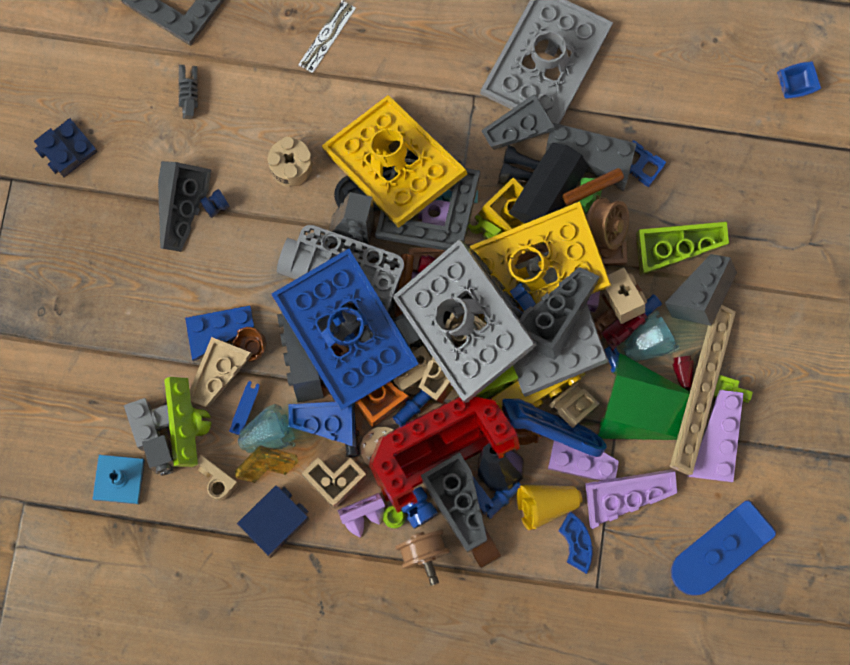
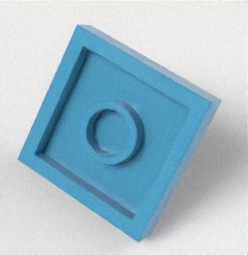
M99 455L93 500L139 505L145 460Z

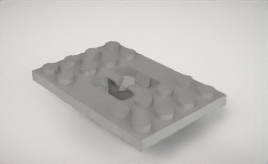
M530 0L480 90V94L511 110L535 94L552 122L560 124L608 35L613 22L567 0ZM547 39L549 43L545 53L554 57L560 48L562 54L558 58L545 60L537 55L535 46H537L538 42ZM566 49L572 52L570 57H568ZM530 53L536 64L534 69H528L522 65L524 58ZM558 66L560 76L557 80L553 81L545 77L544 74L547 69Z
M460 239L392 296L463 402L467 403L537 346L466 244ZM467 293H469L473 299L461 298ZM444 312L453 313L456 319L464 314L462 324L458 328L448 331L443 323ZM474 314H484L488 320L487 325L479 331L473 324ZM450 335H464L467 337V340L458 348Z
M549 251L543 253V255L547 256ZM538 255L515 266L517 269L527 268L530 277L524 280L532 279L538 275L541 270L538 266L541 257ZM555 268L547 270L543 278L547 284L557 280L558 276ZM521 283L528 292L531 291L527 284ZM586 304L570 337L556 360L532 349L513 365L518 376L520 388L525 397L609 362L588 305Z

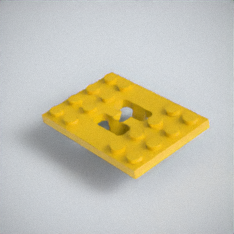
M389 95L322 145L323 151L367 196L372 197L373 202L398 228L467 175L466 169ZM397 140L400 142V147L392 153L388 146ZM407 148L418 157L410 165H407L405 162ZM395 166L394 170L398 175L392 180H386L383 177V167Z
M580 202L469 246L492 271L490 275H494L505 287L503 292L506 291L512 298L513 296L510 291L518 286L520 281L527 284L530 288L529 294L537 304L542 300L541 297L546 293H551L559 286L561 281L579 267L599 276L592 294L612 286ZM545 243L549 253L547 256H544L534 247ZM529 251L536 252L541 257V261L538 262L541 270L534 278L524 280L530 277L527 268L517 269L515 264L521 254ZM555 268L558 278L555 282L547 284L543 278L548 269ZM519 304V306H518L517 308H518L519 310H521L522 312H524V310L522 309V307H521L520 304ZM478 314L479 318L486 323V321L484 320L485 315Z

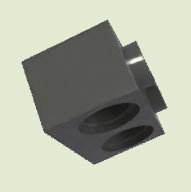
M164 435L142 442L149 468L156 474L160 473L161 476L168 475L174 472L173 469L178 468V466L173 464L171 442Z

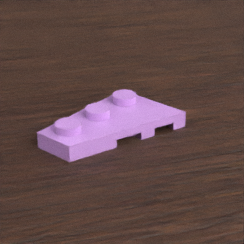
M554 441L548 470L603 481L616 478L619 461L606 453H603L600 457H594Z

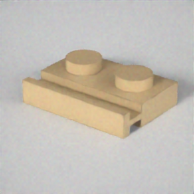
M578 382L569 387L549 405L551 408L555 407L558 410L557 414L572 428L579 424L600 404L585 389H580Z

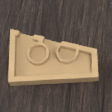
M211 337L190 388L191 401L209 408L253 353Z

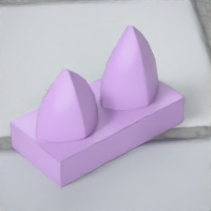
M377 493L337 511L346 528L354 535L361 537L364 530L363 516L366 515L370 521L381 524L385 505L380 494Z

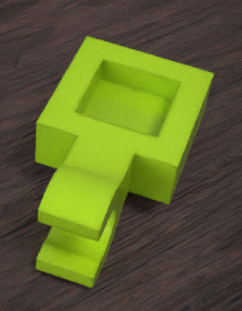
M479 215L475 216L478 225L473 226L470 223L468 225L472 233H484L482 236L485 240L503 233L501 229L486 219L483 220Z
M719 375L713 398H717L719 390L743 393L742 402L749 403L753 392L738 388L740 381Z

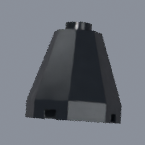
M490 443L482 449L478 457L477 476L491 491H509L517 481L519 483L523 479L524 459L515 449L503 454L504 457L501 459Z

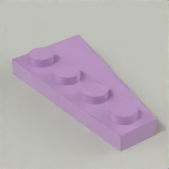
M719 390L709 422L704 430L693 474L687 475L688 477L727 482L734 481L743 393Z
M671 469L585 483L590 527L592 529L596 528L603 522L615 520L618 516L629 511L634 512L639 510L641 506L648 503L653 504L676 494L675 471Z

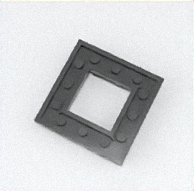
M121 0V2L191 46L224 0H195L185 15L160 0Z
M405 158V162L407 165H410L416 161L413 159ZM393 166L389 180H392L394 177L398 175V173L394 170L395 166ZM465 168L467 175L449 188L453 190L444 226L408 220L398 228L381 210L375 233L376 239L445 251L459 239L465 242L481 175L480 170Z

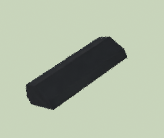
M552 143L509 211V214L525 224L564 208L566 203L563 200V194L577 187L589 167L582 154L568 145Z

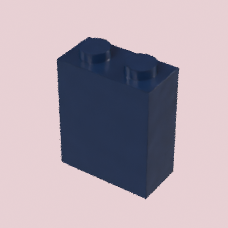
M275 485L237 522L239 527L270 558L309 520L306 516L309 511L300 502L296 505L290 499L293 495L284 486L280 489Z

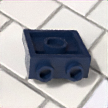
M71 118L55 130L50 128L34 140L37 145L34 148L42 159L46 156L50 161L47 164L55 174L59 172L63 178L98 152Z

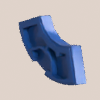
M569 512L558 530L565 537L569 545V556L566 563L587 574L593 556L591 539L584 523L575 514Z

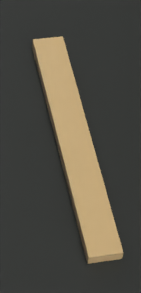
M721 305L712 326L708 325L670 464L671 468L687 475H692L736 314V311L724 305Z

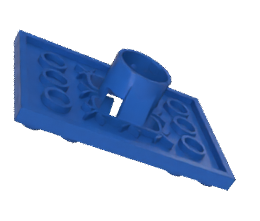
M350 249L345 250L271 293L341 411L419 365ZM348 303H354L358 311L343 306ZM343 312L354 314L357 317V321H360L361 324L359 335L356 337L354 333H351L344 338L345 341L341 342V340L334 337V333L330 330L331 321L333 320L337 327L346 322L342 315ZM329 316L327 328L322 332L317 323L322 318ZM368 326L373 337L362 343L359 339L364 327ZM337 343L348 346L349 351L342 356H336L331 347Z

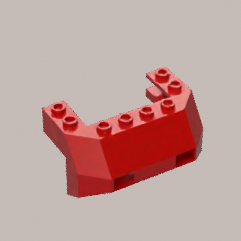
M458 396L379 437L369 466L386 502L390 500L398 513L404 506L412 502L413 504L418 502L413 493V488L422 484L421 475L456 454L460 453L464 460H467L481 453L482 449L490 443L501 459L504 457L503 454L514 448L516 450L520 449L516 431L495 400L473 397L466 403Z

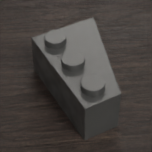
M710 254L665 302L671 317L712 326L737 274L732 259L730 257Z

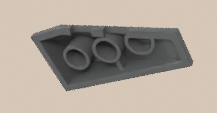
M161 161L158 180L161 249L182 251L191 231L190 225L193 218L200 211L198 208L201 203L200 200L206 197L208 193L211 169L178 162Z
M579 267L561 281L556 289L549 294L546 293L541 297V301L524 311L519 320L537 344L533 348L535 351L556 360L599 280V276Z
M458 453L422 474L423 485L467 553L485 543L487 537L472 471L462 455Z

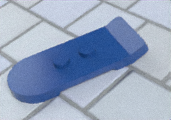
M503 399V413L513 428L528 429L594 457L602 456L607 448L606 443L601 437L583 425L577 424L572 428L564 419L536 408L531 403L521 399Z
M745 500L674 559L671 566V578L674 585L687 595L696 596L708 592L762 546L773 539L776 535V530L752 501Z

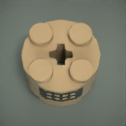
M284 137L271 147L267 161L272 177L277 183L285 187L299 186L309 179L312 173V159L308 147L303 142L291 137Z

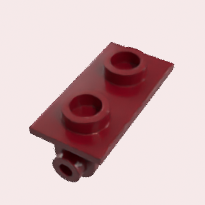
M643 313L622 324L619 319H616L601 334L610 348L614 350L646 323L647 316Z

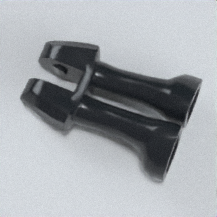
M507 145L497 184L505 185L512 178L528 182L533 173L514 167L512 164L535 170L540 161L519 153L515 147Z

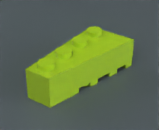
M727 222L639 229L636 233L640 276L725 247L729 244Z

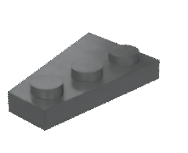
M534 94L481 131L491 148L495 150L557 129L538 97Z

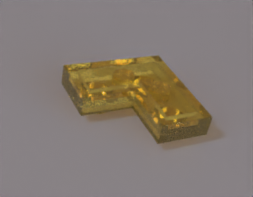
M259 445L235 470V475L237 479L253 483L267 470L286 475L298 463V458L295 454Z

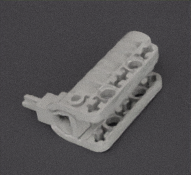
M314 225L305 226L301 230L297 241L290 238L286 239L277 265L278 274L297 279L346 250L344 248L350 249L390 315L395 303L392 296L397 293L398 282L404 269L403 259L399 255ZM333 244L337 245L335 248L329 249V246ZM372 259L379 260L377 263L374 264L369 263ZM368 326L365 328L361 342H366L373 337Z

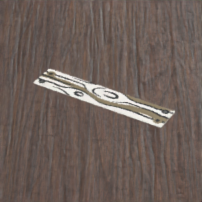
M343 0L340 1L298 64L299 66L311 73L314 72L355 10V7Z

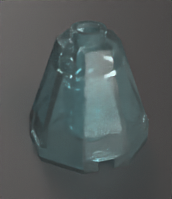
M658 310L650 314L645 320L646 323L644 325L641 324L625 341L627 347L623 348L627 357L630 359L634 358L636 362L669 356L680 351L678 344L675 345V338Z
M273 404L266 407L240 431L238 443L242 450H246L247 453L283 451L296 447L295 443L291 442L295 440L292 427H289V419L286 414L281 416L279 411L283 409L280 405Z

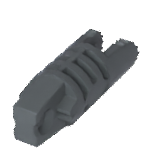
M180 64L179 107H182L183 119L191 120L194 116V108H198V66H192L191 79H185L186 68L185 65Z

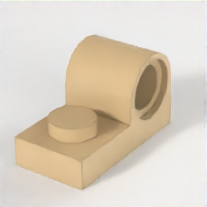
M200 455L198 458V465L200 466L198 471L207 478L210 475L213 476L207 485L208 494L216 501L226 500L239 484ZM217 484H223L225 487L224 492L220 495L214 494V487Z

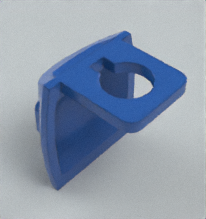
M813 61L795 64L780 69L777 72L785 99L805 96L821 89Z

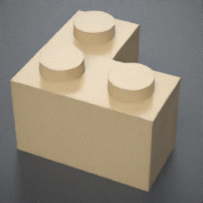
M319 458L302 472L303 477L334 509L367 478L366 473L351 458L335 473Z

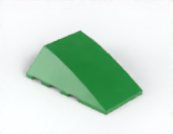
M619 353L614 370L615 379L605 416L601 418L597 435L602 439L677 440L690 391Z

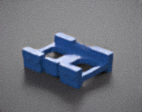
M637 143L635 152L640 155V158L636 164H631L629 174L639 178L638 181L649 188L661 169L666 165V162L657 155L653 156L652 153L644 150V147ZM648 162L658 167V170L652 177L642 171Z

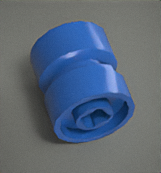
M421 486L413 490L418 502L415 504L412 502L401 508L403 513L409 514L407 519L413 529L420 527L438 514L432 502L426 501L428 496Z

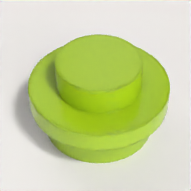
M393 506L388 507L383 514L384 523L394 529L401 527L406 519L405 513L402 510L397 513Z

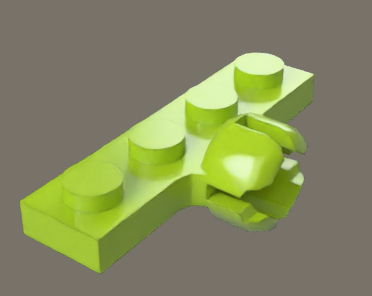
M167 377L164 381L173 464L179 467H194L198 465L195 436H203L209 432L211 422L202 421V418L210 419L211 416L204 409L192 407L188 378Z

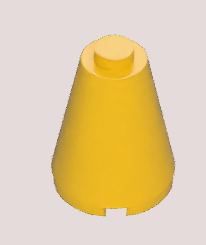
M522 485L517 490L518 510H523L525 517H521V520L527 530L537 529L574 511L582 503V494L575 486Z

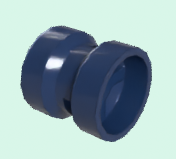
M219 189L215 190L210 197H204L200 200L211 218L215 217L220 210H226L230 207Z

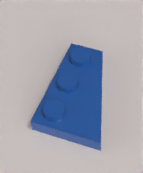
M251 306L186 317L185 321L192 361L200 359L205 354L211 337L227 343L236 338L239 329L247 326L255 328Z
M336 402L288 404L289 427L356 447L355 403L342 411Z

